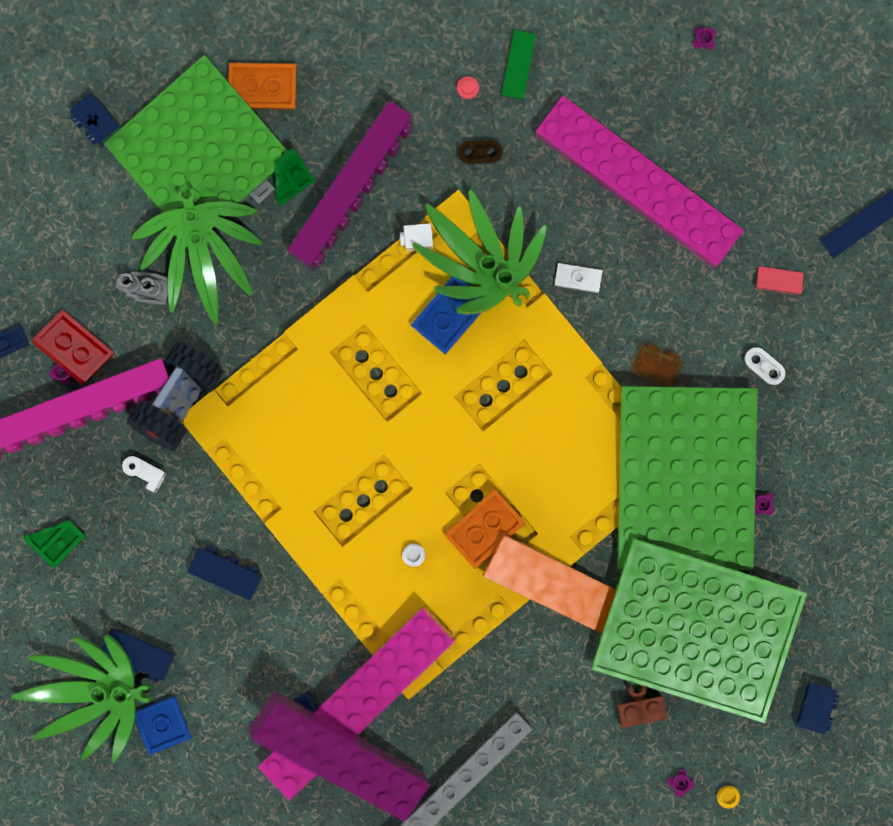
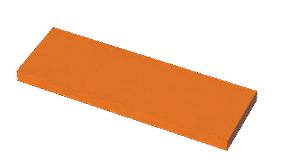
M504 534L483 573L484 577L600 633L603 631L616 589Z

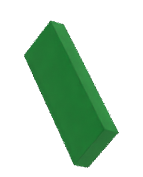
M514 30L502 97L524 100L536 34Z

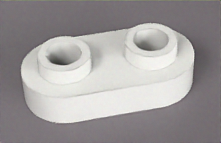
M752 348L745 354L744 362L747 368L766 384L777 385L783 381L785 377L783 366L763 349ZM752 356H758L760 359L759 363H753ZM770 370L776 371V378L769 376Z

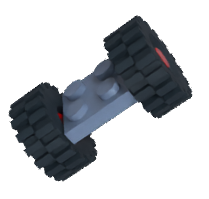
M180 342L175 343L164 360L165 365L173 373L153 405L138 401L126 420L138 433L152 440L155 444L171 451L177 449L187 433V429L180 423L186 418L190 407L198 399L200 391L204 389L207 392H212L224 374L222 367L216 364L217 362L211 360L209 356L202 354L201 351L194 349L190 345L187 346L185 343Z

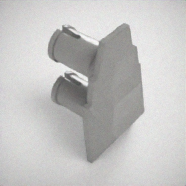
M143 270L142 272L131 271V274H118L115 288L125 292L126 296L135 298V301L166 305L168 277Z

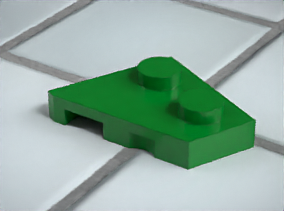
M294 148L275 160V200L282 206L315 182V179Z
M69 520L26 535L22 539L55 569L87 536Z

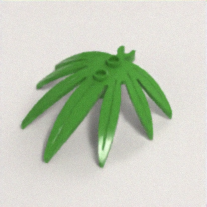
M190 189L191 196L188 199H184L182 192L178 191V198L184 204V208L167 211L153 217L144 223L132 236L133 240L143 239L167 227L149 247L140 269L144 271L164 252L172 238L177 236L168 272L169 310L171 313H174L179 299L185 269L186 247H188L196 288L209 317L217 325V283L207 243H210L216 257L231 278L249 296H252L253 292L243 269L228 246L213 231V227L238 240L262 245V242L244 227L230 220L218 217L219 215L226 217L250 216L257 214V210L243 204L223 201L208 202L194 206L193 202L196 194L193 189Z
M471 189L468 192L472 218L478 236L488 255L455 224L427 203L425 205L426 211L439 235L453 253L473 271L413 242V248L424 259L444 273L461 281L481 286H434L435 292L448 297L475 299L456 308L457 313L477 314L488 311L501 303L508 295L513 298L514 304L519 307L522 305V301L518 296L523 295L527 299L530 298V292L526 288L518 287V285L530 274L540 256L546 235V225L532 239L521 262H519L523 246L522 208L518 207L509 237L508 261H505L494 228L484 208Z
M110 635L104 636L112 656L111 658L94 643L79 636L73 638L109 674L95 666L72 658L55 655H30L28 659L73 675L96 680L48 683L12 695V699L33 702L81 703L92 701L94 703L57 719L38 732L33 739H42L69 731L110 710V715L101 723L87 744L81 760L90 756L107 740L121 719L112 752L111 762L115 763L127 746L134 728L136 699L143 703L149 702L152 699V696H145L143 694V690L151 688L150 684L145 683L140 687H135L133 667L122 646Z

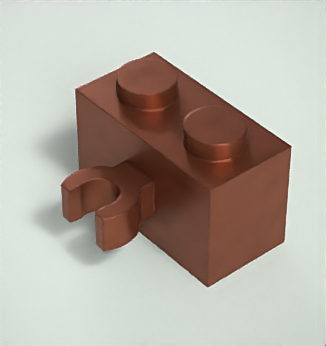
M632 685L628 687L629 694L634 697V701L616 704L622 728L668 719L663 696L644 699L646 686L641 685L640 693H634Z

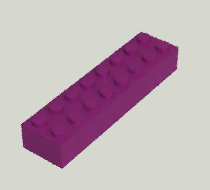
M388 101L287 250L290 257L311 271L315 267L320 268L326 258L324 257L326 250L333 249L338 241L337 234L339 231L342 230L344 232L351 221L349 219L353 211L355 213L358 212L363 204L362 197L364 194H370L376 185V176L378 174L380 176L383 175L388 167L387 160L389 157H395L401 148L400 141L402 138L407 139L412 132L411 114Z
M273 691L248 728L252 741L404 822L430 786L424 772Z

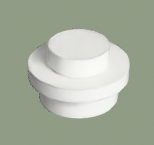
M410 544L404 548L402 557L407 565L416 567L423 563L425 551L418 544Z

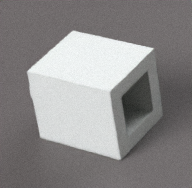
M431 224L404 226V232H400L401 246H406V251H416L413 248L414 242L429 250L433 249Z

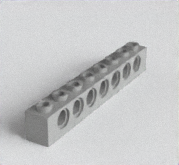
M515 712L400 826H434L533 729Z

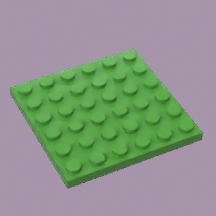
M206 55L202 56L104 143L163 213L184 208V204L178 198V191L182 192L184 199H188L191 196L190 189H193L196 194L193 202L194 206L218 201L240 203L275 173V160L288 152Z

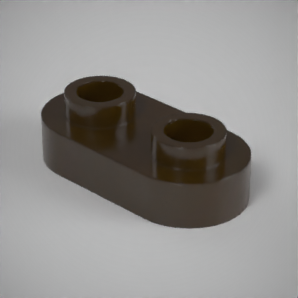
M495 140L465 141L458 148L460 161L467 165L494 164L501 159L503 154L501 144ZM489 149H494L496 154L494 156H489L487 154V151ZM472 150L473 156L467 157L465 151Z

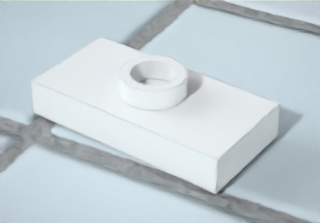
M558 263L554 286L599 293L602 270Z

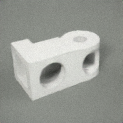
M134 456L126 458L122 464L124 473L149 482L146 488L154 493L158 492L167 473Z

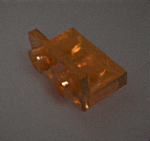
M646 344V347L641 346L631 373L667 387H674L684 361L680 360V356L671 352L665 355L658 352L659 348L650 344Z

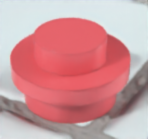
M463 77L457 84V92L464 99H472L479 92V84L473 77Z

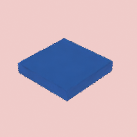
M176 696L136 711L135 721L148 755L192 738Z

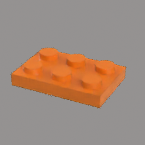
M229 63L228 82L251 109L296 110V64Z
M494 489L444 536L476 569L495 551L503 534L511 537L525 524V521Z

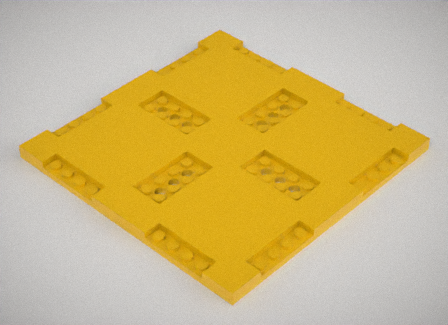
M457 190L435 209L455 224L488 255L476 231L470 204L464 195ZM429 215L425 216L417 224H431L433 249L430 250L473 271L447 246L433 225ZM399 239L285 330L284 334L225 382L193 405L182 423L372 656L423 607H426L457 639L402 692L409 700L530 600L483 576L493 553L474 569L444 536L480 503L471 500L470 494L473 490L478 489L482 491L484 499L495 489L525 521V524L510 538L569 567L618 527L621 386L529 275L518 285V287L526 288L530 292L529 299L523 295L518 296L522 301V305L519 307L514 304L513 298L508 295L494 308L482 312L449 352L444 355L412 328L411 324L438 294L434 291V286H444L452 276L433 266L417 251H406V246H401ZM498 239L504 260L508 261V250ZM467 283L471 287H481L479 285ZM366 351L369 355L368 360L365 363H359L356 360L357 352ZM524 366L527 369V376L521 379L517 378L514 374L515 368ZM380 368L383 371V376L380 380H373L370 377L372 369ZM501 380H506L510 384V389L506 393H502L497 389V383ZM389 385L397 388V394L393 398H389L384 394V389ZM487 394L492 397L493 402L491 406L483 407L480 404L479 399L482 395ZM379 480H384L388 484V489L384 493H378L375 490V483ZM363 494L370 498V504L365 508L357 504L358 497ZM343 509H349L353 513V517L349 522H344L340 519V512ZM418 544L424 549L425 559L422 564L412 567L404 562L402 553L406 546Z

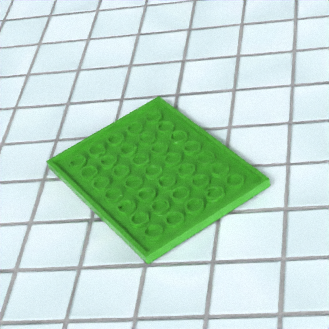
M621 386L618 569H623L632 538L734 570H753L757 388Z
M632 538L591 669L765 723L807 593Z

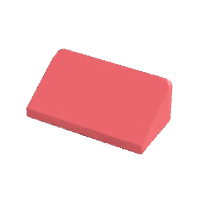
M758 267L755 289L794 295L802 294L803 273Z

